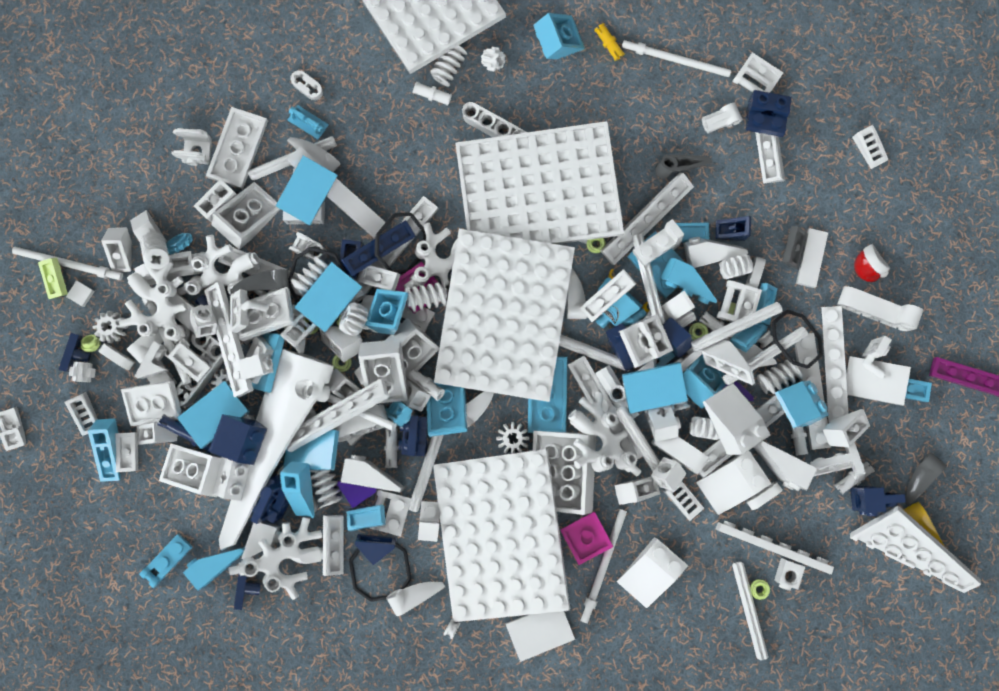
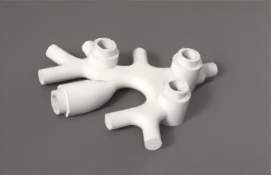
M425 223L423 227L426 233V240L420 241L417 244L415 255L419 259H425L426 264L424 267H418L410 277V281L404 285L405 288L410 290L414 286L419 287L426 284L432 276H439L441 282H444L445 287L450 285L448 272L453 269L457 239L452 245L450 256L446 259L439 258L435 251L436 246L450 235L451 232L448 228H445L439 234H435L431 224ZM419 273H423L425 277H420Z
M207 235V251L198 253L191 261L192 267L197 271H203L201 276L192 277L188 282L184 283L183 287L178 288L180 295L186 293L197 295L203 288L210 287L217 282L223 283L224 287L228 286L227 291L232 295L235 293L232 287L245 279L242 276V272L257 266V263H259L257 254L249 252L235 259L227 273H219L214 266L216 259L232 252L233 248L230 244L217 248L214 235ZM264 290L253 291L258 296H262L267 293Z
M169 262L166 267L160 270L151 269L144 265L156 281L154 288L150 287L141 274L134 272L129 275L127 279L130 287L140 297L154 301L157 305V311L152 316H145L134 302L129 300L125 305L130 310L131 317L120 320V326L123 328L137 325L138 333L144 337L155 336L158 333V327L165 328L164 334L167 339L174 340L176 344L183 342L186 346L190 347L191 345L185 339L187 337L185 329L181 325H177L175 321V314L186 311L187 306L185 303L173 305L169 302V298L176 295L177 287L183 283L179 276L173 281L167 280L168 272L173 263Z
M599 392L595 393L593 404L585 397H582L579 403L594 416V422L577 410L572 411L568 419L580 432L599 436L603 446L599 451H594L581 439H576L574 445L582 451L583 456L574 462L575 467L579 469L587 463H592V468L596 472H603L613 467L615 459L617 468L625 469L627 472L631 471L635 476H638L641 470L636 466V454L631 451L624 453L620 448V441L628 437L627 432L623 430L618 434H613L609 429L615 426L618 421V417L615 414L616 407L610 406L607 412H603V394Z
M302 517L300 527L295 533L291 531L290 522H283V531L278 537V541L281 544L280 547L272 548L266 538L259 541V545L264 552L262 557L256 560L252 557L244 558L238 566L229 567V574L252 577L258 571L264 572L266 575L263 577V584L267 591L276 592L282 587L288 592L291 599L294 600L299 597L294 584L298 581L308 580L307 572L284 575L279 570V564L286 558L301 564L321 562V559H323V547L299 548L300 542L322 538L321 530L308 532L307 528L310 522L308 517ZM247 564H252L251 567L246 568Z

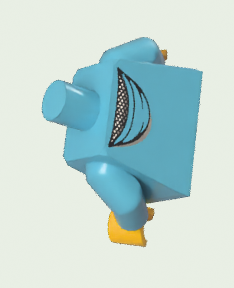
M614 269L610 270L608 278L604 280L598 291L614 278L611 275ZM627 292L596 319V323L602 328H605L609 322L614 326L622 323L624 326L632 325L643 319L650 311L647 309L648 302L642 305Z

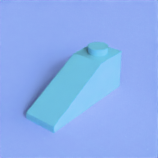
M115 418L95 420L88 429L100 482L120 480V472H116L115 433L119 432Z
M245 547L198 560L195 558L186 565L188 569L183 573L199 591L241 557Z

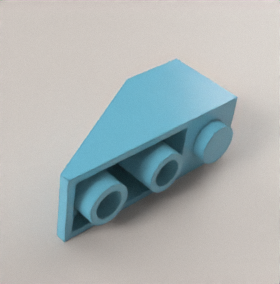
M669 258L660 278L666 281L665 285L673 289L679 287L682 289L681 292L685 291L690 297L694 294L698 296L697 300L702 303H717L716 298L693 266L679 259Z
M290 462L280 472L282 491L296 516L314 518L309 463Z

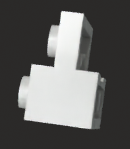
M658 314L644 318L619 331L634 367H639L673 351Z

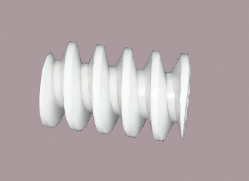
M456 45L454 49L448 50L447 53L440 56L438 62L434 64L435 68L431 69L433 78L440 84L449 87L450 83L447 79L451 81L454 79L450 73L457 74V70L454 67H461L457 61L463 62L464 58L461 54L467 55V52L461 46Z
M158 232L144 234L141 237L140 246L145 265L155 270L166 267L169 263V255L163 235Z
M314 257L315 264L308 263L310 270L303 268L304 275L298 273V281L291 279L293 286L303 296L328 267L322 259Z
M442 282V286L439 283H435L434 287L432 284H428L427 289L424 285H420L419 291L416 286L412 287V291L409 288H405V292L409 293L406 301L407 307L411 306L413 311H416V305L423 310L424 304L427 305L428 309H431V303H434L437 308L439 301L442 302L443 306H446L447 294L444 282Z
M787 359L784 361V364L779 363L777 367H772L770 371L766 370L763 374H758L757 380L764 393L768 394L767 391H770L772 394H775V387L778 390H782V383L788 387V380L794 384L796 383L795 377L799 380H802L803 377L799 366L791 364Z
M310 470V472L315 473L311 476V480H317L313 487H319L315 495H322L317 500V502H324L321 507L337 503L343 498L342 496H336L341 491L338 488H334L338 481L331 480L336 474L329 473L331 470Z

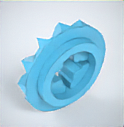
M181 233L170 239L166 243L168 254L172 255L184 250V248L192 243V235L190 233Z

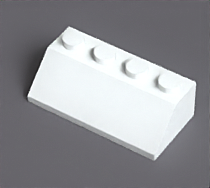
M409 318L398 327L394 335H390L386 339H400L407 380H409L408 375L412 370H419L439 350V346ZM359 367L354 373L365 387L361 367Z

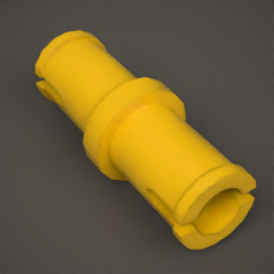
M602 23L599 25L600 28L596 27L594 31L602 40L603 47L607 48L614 60L617 61L625 53L617 44L616 37L612 36L605 24Z

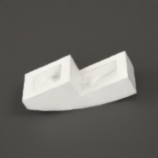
M14 407L1 411L0 427L2 432L0 433V438L5 450L9 451L26 445L25 433L18 408Z

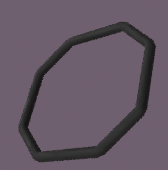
M410 212L392 214L375 236V256L387 270L398 274L406 273L412 269L420 259L417 257L408 269L392 270L379 255V236L395 217L410 216L423 232V241H425L426 233L424 227Z
M309 247L294 257L288 279L290 292L297 303L300 300L291 285L297 259L312 250L333 256L340 269L346 273L336 253Z
M785 310L772 321L773 341L791 364L808 369L823 356L822 338L803 314ZM787 314L802 318L818 339L819 355L808 365L794 361L777 340L776 323Z
M396 542L395 547L403 552L408 578L400 588L404 589L411 581L407 550ZM357 548L349 560L353 589L371 602L387 599L388 595L371 598L357 588L353 560L360 552Z

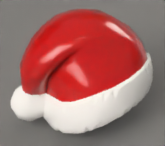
M870 244L856 257L854 270L860 279L872 283L876 282L880 277H886L890 266L881 257L875 246Z

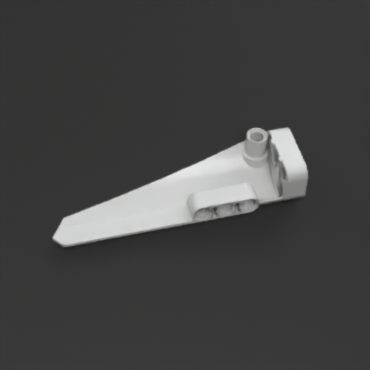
M282 349L272 390L270 393H264L256 419L267 428L256 461L254 465L249 467L241 501L231 500L219 537L220 550H225L236 544L260 497L262 489L268 483L273 471L316 401L326 402L328 400L330 387L324 385V383H329L334 369L333 365L306 354L300 355L298 352Z

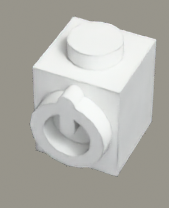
M199 305L191 308L190 321L196 338L216 334L217 322L211 305Z

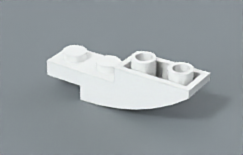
M191 251L169 255V262L173 263L168 272L167 280L173 281L178 276L203 273V271L195 270L191 265L192 259L198 253L192 254ZM145 263L135 268V272L141 274L149 285L156 284L154 278L144 267Z

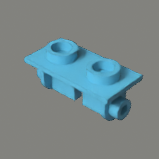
M299 105L289 109L291 115L288 121L319 140L329 124Z

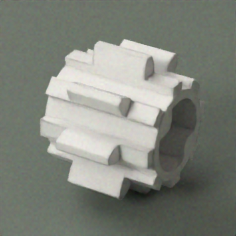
M491 47V49L487 48V50L483 51L481 63L487 67V70L495 72L496 69L500 70V68H503L506 56L500 51V48Z
M74 362L73 367L69 369V376H72V381L91 382V378H95L96 369L92 368L93 364Z

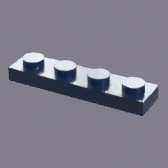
M406 220L379 236V255L381 257L386 256L416 237ZM375 239L341 260L351 277L378 261L375 256Z

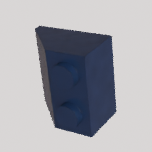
M222 414L209 452L236 463L254 465L267 428L257 420Z

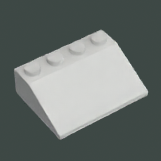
M534 431L533 451L548 449L556 512L581 515L592 513L595 470L592 468V463H587L579 469L575 467L574 462L581 458L583 453L574 445V442L579 438L588 447L596 451V435Z

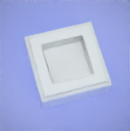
M76 281L66 297L85 307L95 291Z

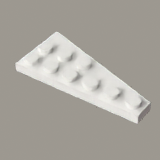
M899 506L894 507L850 533L851 539L855 541L860 540L871 549L877 548L885 552L886 556L911 568H919L923 570L924 574L928 576L933 575L941 579L942 583L963 593L981 585V580Z

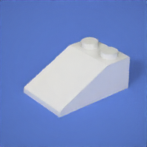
M253 182L213 213L211 225L240 250L260 232L280 209L276 207L277 202L259 185Z
M400 339L360 343L358 358L365 387L381 378L385 381L389 398L380 403L408 401Z
M734 384L728 385L703 402L727 454L743 455L770 436L763 418Z
M764 441L753 447L776 478L783 482L782 486L796 491L808 489L817 470L816 467Z
M170 444L159 481L200 495L217 497L213 494L222 457Z
M749 450L743 455L734 456L696 482L718 515L756 495L771 484Z
M351 455V458H345L341 482L395 492L404 491L402 484L371 461L365 460L366 456Z
M654 537L617 582L647 608L677 580L688 565Z

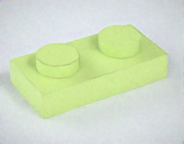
M50 258L38 262L48 299L68 295L58 258Z

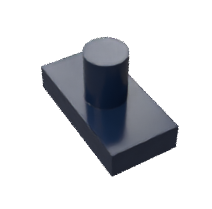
M70 334L58 370L69 372L74 360L85 363L89 362L91 352L78 349L82 339L81 335Z
M238 574L234 603L235 610H242L244 594L259 595L260 583L246 582V576Z

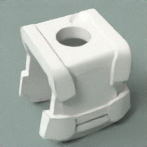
M177 128L173 130L175 135L181 136L185 140L184 151L174 150L172 152L173 156L180 158L183 163L191 166L210 164L212 138L207 132L201 129ZM199 146L202 148V153L195 152L193 149Z

